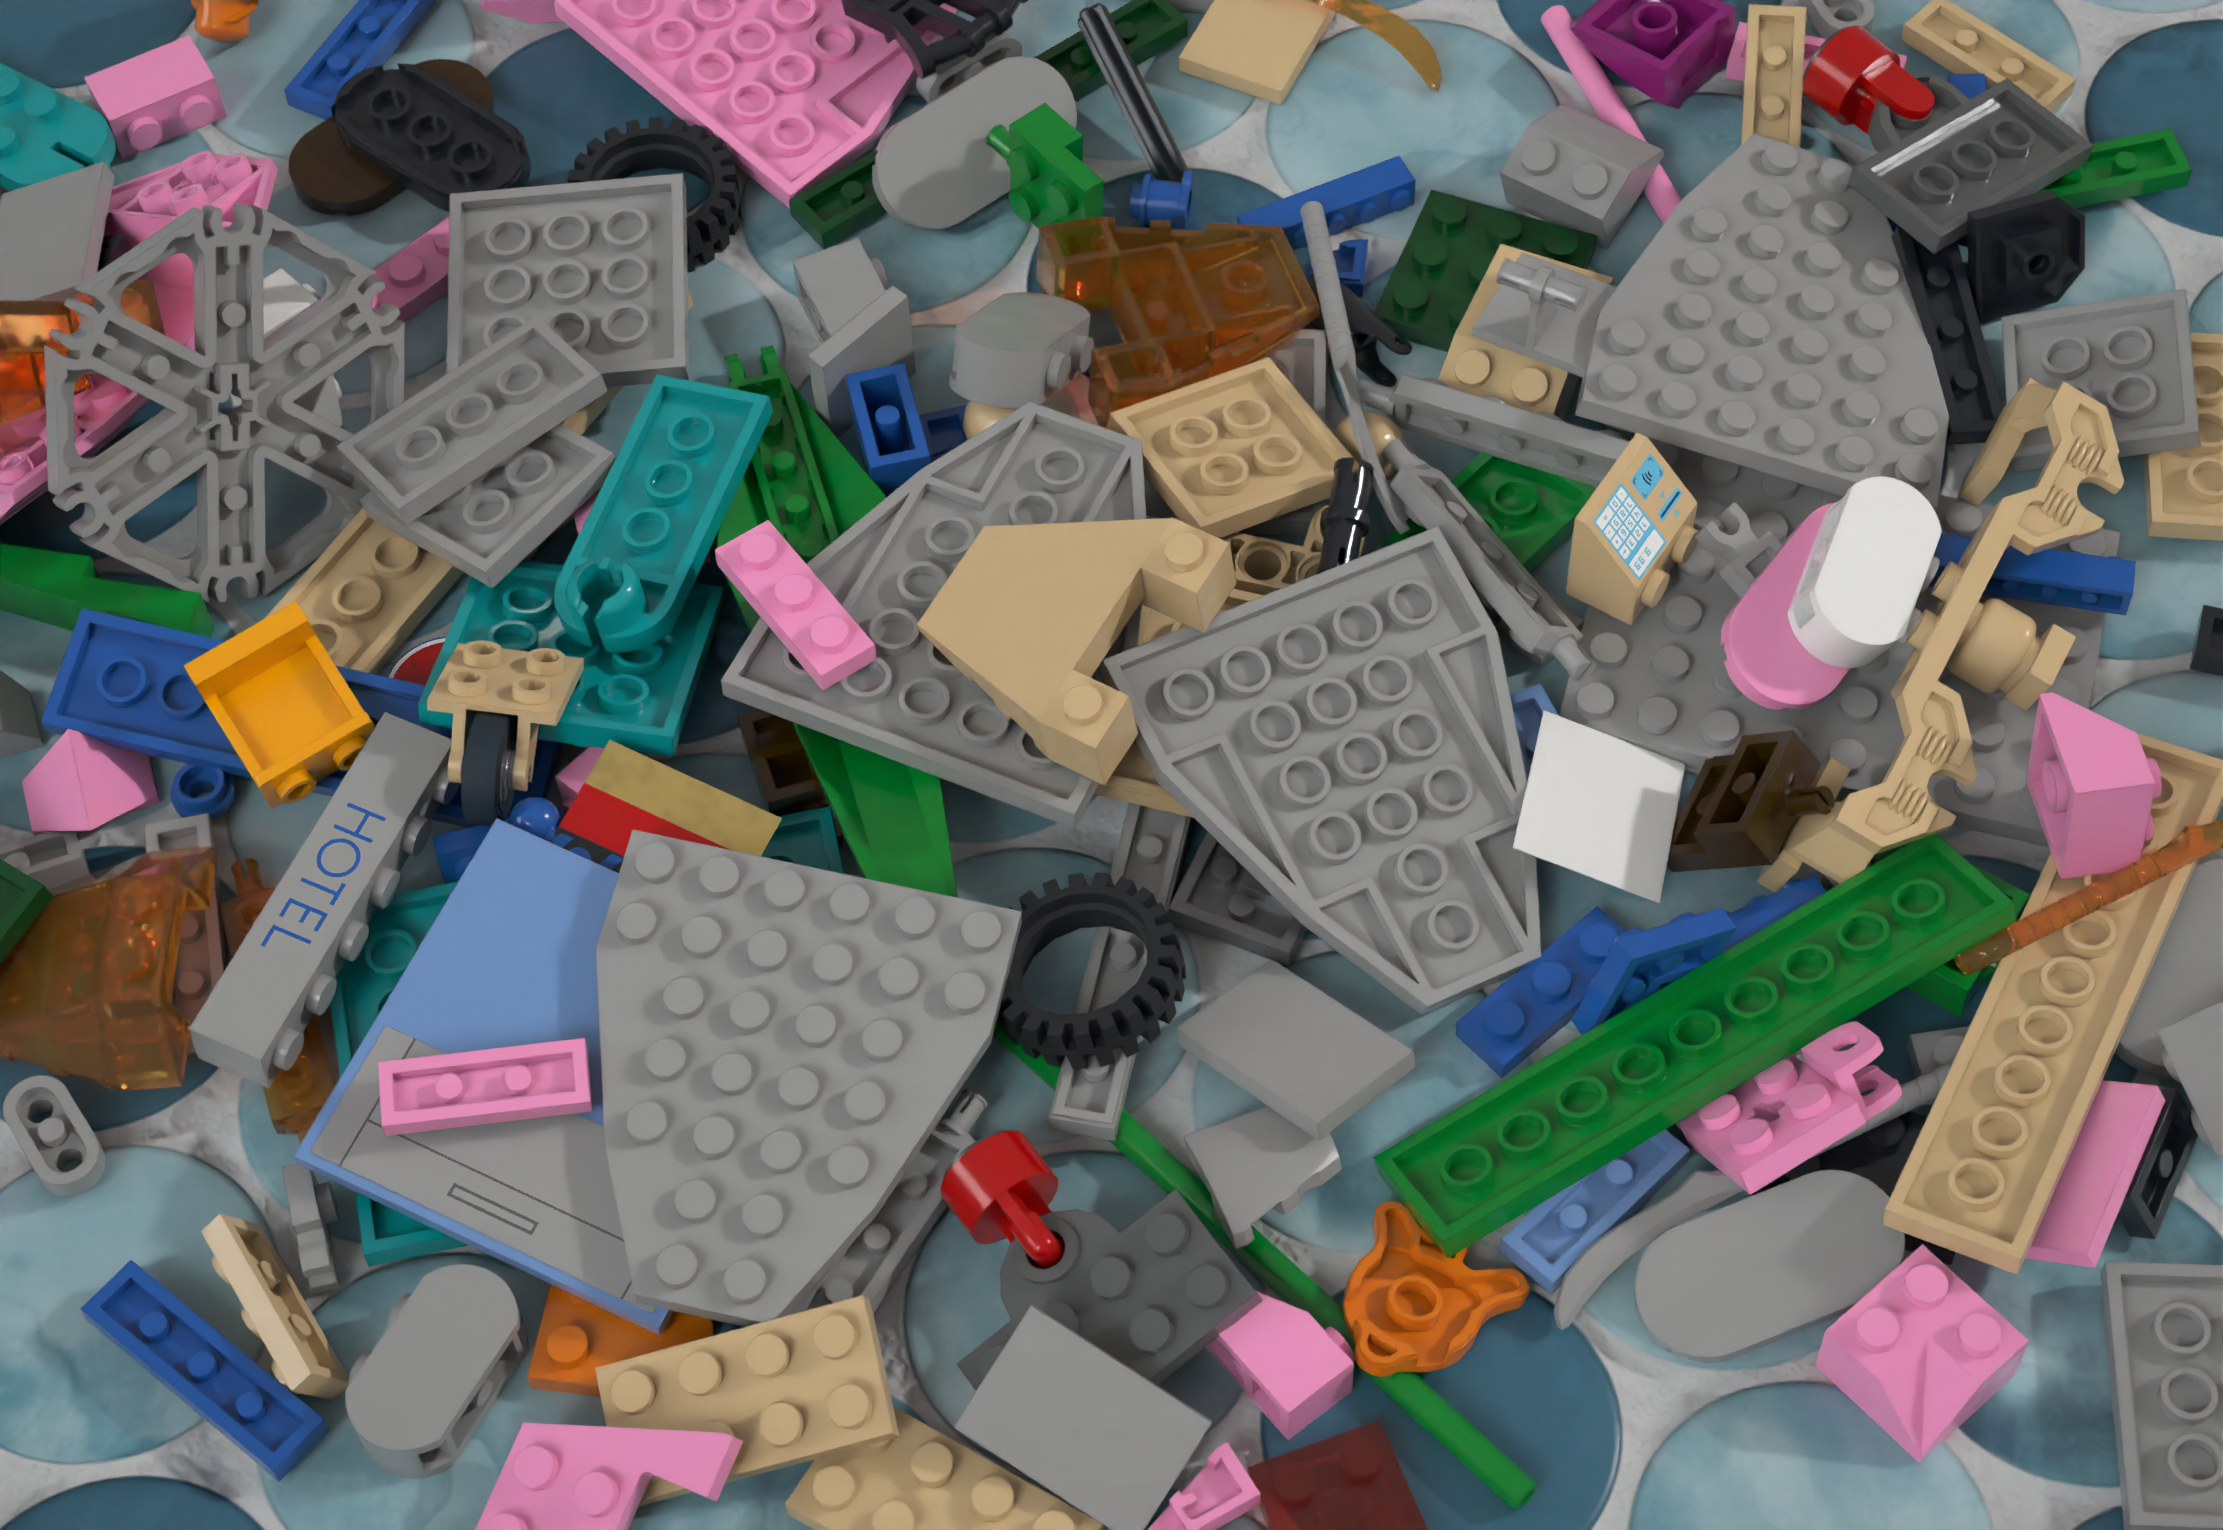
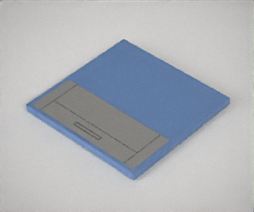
M496 818L294 1154V1158L297 1164L661 1336L674 1311L637 1303L605 1152L596 947L619 873ZM585 1038L588 1048L592 1112L385 1136L381 1126L378 1062Z

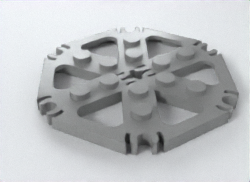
M241 203L234 204V220L226 229L222 226V210L212 205H204L202 210L194 207L73 288L87 294L94 300L95 304L90 306L78 299L67 298L64 305L77 312L80 316L81 323L79 328L72 334H66L51 328L48 335L54 342L69 348V355L59 354L56 350L44 345L48 491L56 495L53 499L54 504L66 512L73 509L79 503H84L85 506L83 516L69 526L71 531L82 537L80 541L181 590L201 593L203 600L209 602V596L219 603L226 602V587L232 578L237 577L238 593L248 599L256 598L258 592L266 596L313 562L363 508L359 505L358 501L370 491L363 481L343 462L336 447L356 433H350L293 402L363 352H366L371 360V419L368 425L404 402L405 322L397 319L400 311L398 307L385 303L377 310H372L373 297L386 288L382 280L370 277L377 272L265 209L253 204L249 207ZM271 247H277L319 270L326 279V291L317 303L264 339L263 251ZM178 253L186 254L191 259L194 267L195 351L127 316L123 312L120 302L121 295L129 284L170 256ZM91 372L99 373L166 407L98 456L83 458L78 454L75 447L74 387L78 379L83 375ZM229 391H231L232 395L242 399L241 407L232 409L231 419H229L228 415L218 411L219 403L228 401ZM265 458L321 486L327 495V505L320 516L280 545L272 548L265 546ZM197 472V544L189 555L183 558L172 557L132 538L127 533L125 528V521L192 473Z

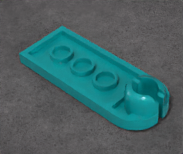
M0 63V186L13 191L103 161L114 174L110 163L116 152V142L105 118L98 111Z
M656 374L555 584V607L563 628L571 638L584 646L594 648L600 636L605 651L629 652L655 643L673 627L773 413L769 396Z

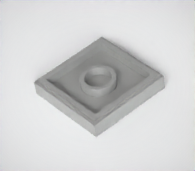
M895 286L886 289L808 354L815 411L837 438L853 426L846 374L904 362L909 378L916 373L908 296Z

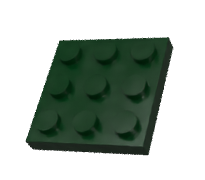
M1431 189L1374 312L1407 341L1448 352L1455 332L1500 244L1587 270L1595 252L1597 236Z

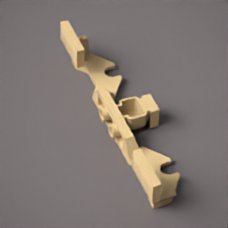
M2029 378L2003 408L1963 485L1959 497L1978 507L2002 480L2027 431L2048 426L2054 449L2034 488L2003 497L1971 540L1958 564L1951 561L1945 567L1931 591L1932 595L1939 598L1933 612L1927 609L1924 610L1910 631L1906 643L1913 646L1914 649L1890 693L1896 703L1905 739L1881 784L1851 793L1843 801L1835 802L1834 806L1830 808L1831 812L1827 815H1802L1795 819L1774 864L1763 866L1756 881L1757 883L1775 893L1787 883L1799 870L1802 862L1841 884L1863 871L1875 854L1946 831L1952 826L1956 816L1932 800L1927 786L1929 778L1934 775H1945L1969 788L1974 783L1978 773L1971 750L1973 741L1961 695L1939 682L1938 679L1947 664L1950 672L1985 693H1993L2000 689L2006 693L2004 697L2006 700L2025 711L2039 699V694L2045 693L2053 685L2076 636L2053 624L2039 638L2036 636V623L2031 617L2000 599L1992 598L1983 604L1979 602V599L2004 551L2009 546L2028 556L2094 535L2102 528L2105 520L2082 506L2078 499L2077 489L2078 485L2082 483H2093L2116 495L2125 482L2118 460L2120 451L2107 406L2064 381L2055 390ZM1831 757L1817 772L1810 788L1827 786L1832 791L1835 801L1851 768Z

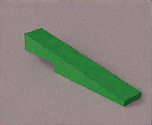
M0 544V610L73 631L81 608L212 637L215 628L201 593L100 579L91 556Z

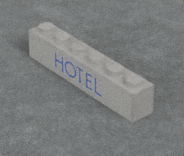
M384 712L191 1024L189 1031L199 1059L269 1089L281 1069L287 1071L294 1065L303 1047L304 1030L314 1014L320 1016L329 1007L336 991L337 975L346 960L352 962L362 952L368 938V924L378 907L386 908L393 900L400 884V870L410 854L417 856L423 850L431 832V819L441 803L449 804L458 791L460 783L448 781V761L451 751L450 738Z

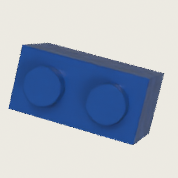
M905 362L845 375L851 420L864 470L886 497L919 470L931 463L929 449Z

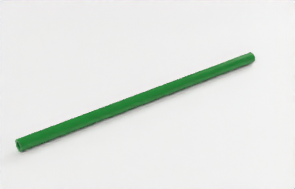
M997 1018L993 1036L1055 1091L1061 1067L1046 1064L1042 1054L1036 1060L1025 1054L1020 1044L1015 1046L1008 1038ZM1123 1109L1115 1141H1108L1165 1193L1170 1194L1176 1189L1208 1231L1287 1304L1308 1312L1324 1330L1329 1326L1336 1329L1344 1337L1354 1353L1355 1343L1345 1324L1343 1307L1254 1226H1252L1254 1240L1248 1245L1236 1249L1215 1216L1211 1194L1202 1179ZM1353 1361L1354 1365L1511 1509L1517 1512L1531 1500L1539 1485L1415 1372H1397L1385 1377L1375 1376L1361 1369L1356 1361Z

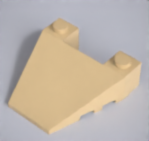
M1175 518L984 526L923 614L917 626L919 631L970 682L974 680L994 700L995 706L1009 720L1013 719L1033 738L1035 746L1048 759L1105 786L1137 737L1138 731L1130 696L1092 679V675L1139 604L1205 633L1236 585L1230 543Z

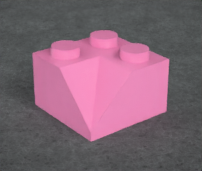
M2053 692L2039 694L2026 783L2060 879L2139 869L2144 841H2150L2153 835V822L2150 812L2153 798H2159L2162 790L2161 774L2154 758H2146L2136 732Z
M1922 1244L1825 1331L1815 1366L1908 1454L1920 1463L2015 1376L2029 1340Z

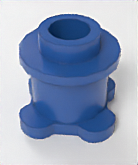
M1184 171L1182 182L1153 179V173L1147 172L1143 184L1133 183L1129 217L1139 218V230L1146 231L1148 225L1176 229V241L1185 242L1193 204V172Z

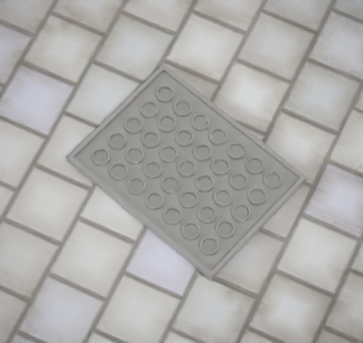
M1649 438L1698 502L1694 529L1698 531L1710 521H1713L1721 532L1730 535L1728 529L1717 518L1726 508L1736 502L1746 513L1751 530L1758 539L1770 530L1783 545L1796 527L1813 511L1824 505L1838 502L1844 497ZM1939 495L1938 508L1935 512L1940 521L1943 534L1954 533L1974 538L1995 506L1980 503L1976 507L1963 499ZM2101 528L2094 535L2050 549L2078 551L2082 554L2102 557H2117L2121 532ZM1697 542L1692 555L1684 565L1676 562L1669 571L1670 579L1658 604L1654 608L1645 605L1632 625L1588 605L1581 631L1583 637L1578 645L1591 660H1594L1596 668L1588 678L1580 682L1574 681L1571 675L1569 676L1559 713L1560 717L1686 764L1685 767L1701 770L1706 759L1714 756L1733 755L1743 735L1794 730L1821 763L1819 770L1831 757L1851 768L1835 799L1838 801H1843L1851 793L1881 784L1905 739L1896 703L1890 693L1914 649L1913 646L1906 642L1904 644L1896 642L1877 659L1867 665L1850 668L1836 688L1810 708L1798 710L1799 708H1785L1779 711L1764 708L1747 698L1734 685L1727 673L1723 662L1727 659L1724 643L1721 645L1722 625L1740 597L1719 575L1728 563L1722 557L1708 552L1699 542ZM1927 587L1919 594L1915 608L1921 610V614L1926 609L1933 612L1939 601V598L1931 594L1933 587ZM1982 595L1979 599V602L1982 604L1989 599L1997 598L2031 617L2036 623V636L2039 638L2053 624L2076 636L2053 685L2045 693L2053 692L2089 709L2107 613ZM1946 664L1938 681L1961 695L1973 741L1971 750L1978 775L1969 788L1951 777L1934 775L1928 781L1929 795L1936 804L1956 816L1952 826L2049 847L2026 783L2038 700L2025 711L2004 698L2006 695L2004 691L1997 689L1993 693L1982 692L1952 674Z

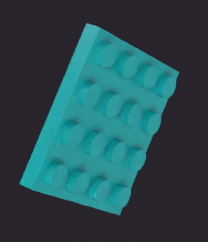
M522 560L494 588L487 586L474 577L471 578L418 702L420 724L452 729L453 713L428 711L427 698L458 643L467 644L480 640L497 643L503 649L528 652L539 648H551L561 651L565 656L584 658V670L557 726L539 724L537 739L570 743L579 747L592 746L605 748L608 741L611 740L642 755L674 756L724 608V586L694 583L676 623L661 639L635 651L608 652L605 651L600 636L595 647L590 648L575 641L563 628L554 603V588L564 565Z

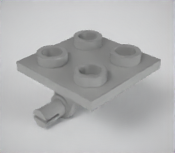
M1523 252L1516 262L1505 258L1499 268L1498 279L1496 280L1501 285L1473 326L1472 336L1583 377L1587 368L1596 318L1600 309L1617 287Z

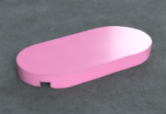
M1834 503L1816 509L1796 527L1735 604L1722 625L1721 645L1724 643V651L1727 659L1723 662L1730 679L1747 698L1764 708L1779 711L1785 708H1799L1798 710L1810 708L1830 694L1850 669L1826 664L1811 655L1796 638L1788 618L1789 607L1824 514Z

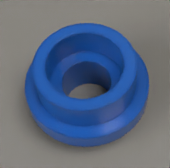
M192 763L185 765L177 772L170 791L174 809L182 818L205 813L209 814L211 820L219 818L229 810L236 796L235 784L229 773L222 772L221 769ZM211 792L204 797L197 798L201 793Z

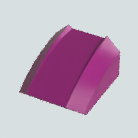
M1596 0L1571 22L1570 29L1602 63L1623 80L1663 105L1680 109L1683 101L1716 71H1722L1735 38V7L1720 0Z

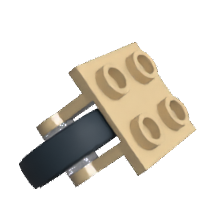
M483 640L472 641L467 644H457L427 698V710L453 713L448 781L461 783L462 811L466 822L492 827L496 818L505 822L511 808L515 790L527 791L528 782L532 781L539 724L557 726L584 670V658L565 656L561 651L551 648H539L530 652L503 649L497 643Z

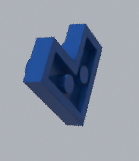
M1722 907L1698 915H1694L1692 912L1683 913L1665 925L1642 931L1641 928L1625 931L1609 945V954L1598 974L1585 987L1586 995L1572 1017V1022L1581 1035L1587 1033L1657 992L1661 984L1679 979L1720 955L1736 931L1737 926Z

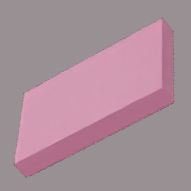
M2102 1080L2025 1259L2096 1267L2165 1103V1099L2158 1086Z

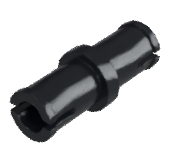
M1341 458L1334 463V478L1329 507L1321 512L1320 528L1324 531V538L1316 575L1337 567V563L1342 565L1359 557L1361 538L1369 533L1370 516L1366 513L1371 478L1374 474V467L1365 460H1360L1358 473L1354 474L1353 482L1351 478L1355 458Z

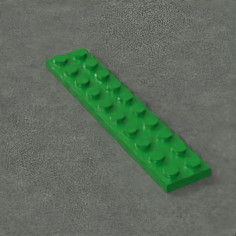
M1938 834L1913 841L1373 1157L1378 1174L1402 1204L1407 1207L1412 1216L1444 1255L1449 1258L1775 1065L1825 1033L1844 1024L2017 921L2014 902Z

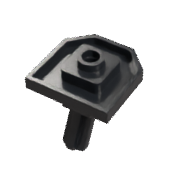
M2051 190L1967 212L1968 234L1957 240L1958 245L1968 248V282L1980 323L2058 302L2085 269V215Z

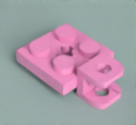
M1853 1021L1832 1029L1801 1048L1807 1064L1791 1054L1729 1093L1700 1108L1698 1112L1681 1121L1679 1125L1689 1146L1751 1195L1866 1124V1121L1894 1104L1901 1097L1902 1089L1897 1079L1890 1077L1880 1070L1877 1065L1867 1066L1882 1053L1884 1048L1878 1035L1859 1022ZM1851 1044H1856L1855 1046H1853L1852 1048H1850V1049H1848V1050L1839 1051L1840 1049H1842V1048L1845 1047V1046H1848V1045H1851ZM1875 1089L1872 1093L1861 1096V1093L1864 1091Z

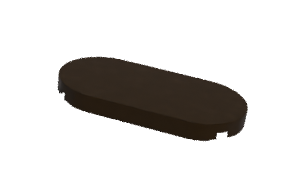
M434 59L414 64L430 71L482 106L493 111L494 102L490 84L486 77L475 67L451 59ZM334 115L307 132L296 143L289 158V173L297 196L306 206L319 213L334 215L333 210H347L348 215L363 214L380 207L407 189V187L351 151L342 142L338 134Z

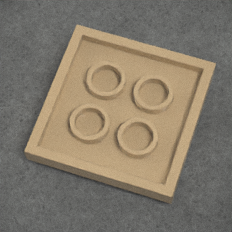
M1269 357L1110 413V430L1142 441L1144 475L1178 519L1218 538L1330 498L1334 478V463L1341 458H1353ZM1354 460L1352 482L1354 474L1358 473L1359 464L1356 460Z

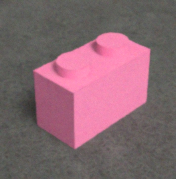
M190 35L84 77L94 107L105 118L122 160L227 117L216 80Z

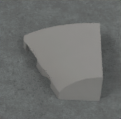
M1269 1106L1183 1136L1188 1158L1211 1194L1215 1216L1236 1249L1248 1245L1254 1240L1251 1225L1271 1209H1275V1211L1284 1215L1300 1203L1302 1196L1308 1190L1322 1186L1342 1170L1340 1157L1331 1133L1317 1140Z

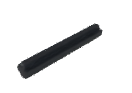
M1100 3L1092 7H1085L1079 12L1078 26L1155 179L1182 182L1184 171H1189L1107 7Z

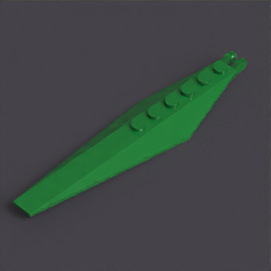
M773 345L760 348L761 355L759 361L763 375L746 378L743 363L739 360L737 353L724 356V362L729 380L728 387L769 396L773 413L718 530L717 548L769 520L807 564L887 497L791 384L787 371L781 370ZM724 574L751 632L760 616ZM792 722L863 878L958 898L940 778Z

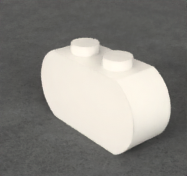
M1890 477L1866 478L1854 484L1847 490L1846 495L1826 510L1788 610L1789 622L1796 638L1811 655L1820 661L1840 668H1857L1867 665L1877 659L1896 642L1904 644L1920 617L1921 610L1915 608L1920 592H1923L1929 586L1939 567L1940 560L1933 555L1942 530L1934 508L1914 487Z

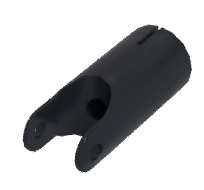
M1312 273L1296 290V296H1293L1292 309L1315 330H1325L1316 281ZM1339 281L1354 345L1356 366L1375 383L1386 387L1395 386L1397 382L1395 375L1380 362L1376 350L1377 339L1389 350L1400 355L1410 354L1412 351L1411 344Z

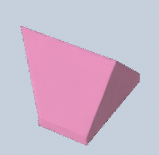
M68 729L22 780L34 836L49 831H91L124 813L160 803L149 755L116 748L71 729Z

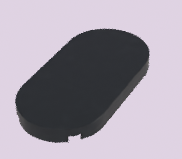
M397 63L398 69L384 70L383 65L367 68L350 78L337 93L334 104L336 108L334 116L342 142L351 151L442 210L450 212V194L521 188L528 181L531 163L523 135L520 131L500 116L422 67L413 64Z

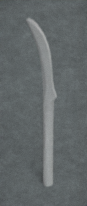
M1309 201L1302 205L1300 213L1335 373L1348 407L1361 458L1374 467L1371 484L1387 516L1401 535L1410 528L1387 482L1366 420L1358 388L1355 350L1324 209L1321 203Z
M1949 1064L1941 1065L1931 1070V1072H1927L1916 1079L1900 1085L1902 1095L1894 1104L1813 1157L1936 1099L1951 1066ZM1695 1170L1672 1193L1605 1233L1583 1251L1564 1275L1555 1300L1554 1317L1557 1327L1561 1330L1569 1327L1580 1309L1604 1280L1649 1242L1698 1213L1744 1191V1189L1720 1170L1713 1172Z

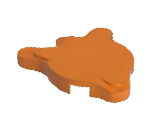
M1389 1201L1383 1202L1376 1208L1372 1221L1374 1247L1366 1256L1359 1260L1351 1273L1344 1291L1342 1307L1345 1324L1355 1343L1353 1356L1361 1369L1369 1374L1381 1377L1390 1376L1397 1372H1431L1447 1368L1458 1362L1473 1346L1479 1329L1488 1319L1523 1306L1529 1293V1284L1523 1274L1513 1268L1476 1271L1466 1267L1463 1262L1468 1247L1447 1258L1425 1230L1416 1223L1407 1207L1400 1202Z

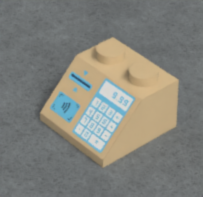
M1639 433L1635 434L1576 516L1566 585V594L1629 625L1634 623L1645 605L1654 608L1658 604L1667 588L1670 579L1669 571L1676 562L1684 565L1692 555L1698 542L1695 535L1699 531L1694 529L1698 502L1648 437Z

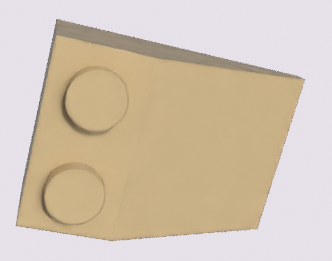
M1500 244L1455 332L1438 380L1455 390L1475 396H1493L1509 406L1536 414L1550 413L1563 420L1579 376L1473 337V326L1501 285L1496 280L1498 279L1497 274L1505 258L1516 262L1522 252L1611 285L1614 284V278Z

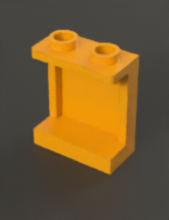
M297 601L292 602L184 665L188 675L271 809L281 803L289 804L303 799L315 789L319 780L338 769L349 770L375 728L367 712H364L316 636Z

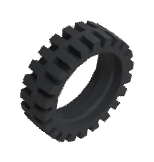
M662 117L649 118V128L641 129L637 119L626 122L627 133L621 134L615 126L604 131L606 143L597 138L587 144L588 155L580 152L574 160L575 170L570 169L567 179L568 183L623 179L636 172L656 168L684 170L703 179L711 190L710 196L695 214L687 217V272L695 271L694 259L697 258L706 265L715 259L714 248L722 252L730 244L729 234L735 235L739 227L738 218H741V196L732 156L727 148L723 149L721 140L714 134L707 138L705 128L696 124L687 132L685 120L674 118L669 128H664Z
M1096 872L1092 885L1087 884L1083 873L1068 875V888L1060 890L1055 878L1042 884L1046 896L1038 899L1030 890L1019 897L1022 907V924L997 1018L1008 1038L1015 1046L1020 1044L1024 1053L1035 1060L1042 1054L1046 1064L1061 1067L1065 1056H1067L1073 1069H1087L1089 1055L1096 1056L1100 1067L1113 1064L1115 1062L1112 1050L1119 1047L1127 1058L1140 1051L1137 1037L1141 1035L1148 1042L1152 1043L1161 1035L1158 1020L1168 1024L1171 1023L1177 1013L1174 1001L1182 1002L1185 992L1183 979H1186V966L1178 935L1161 902L1157 903L1154 894L1144 886L1138 891L1132 880L1120 877L1114 886L1109 874ZM1109 926L1130 932L1140 938L1147 949V964L1137 983L1116 1002L1092 1012L1055 1014L1034 1007L1025 999L1023 994V976L1033 958L1054 939L1078 929Z

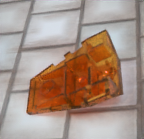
M214 846L151 851L50 889L49 891L53 897L0 964V1060L15 1063L16 1060L43 1066L48 1072L65 1077L70 1073L96 1080L101 1086L118 1091L183 1086L190 1040L189 1028L191 1025L171 1004V996L184 912L210 908L218 851Z

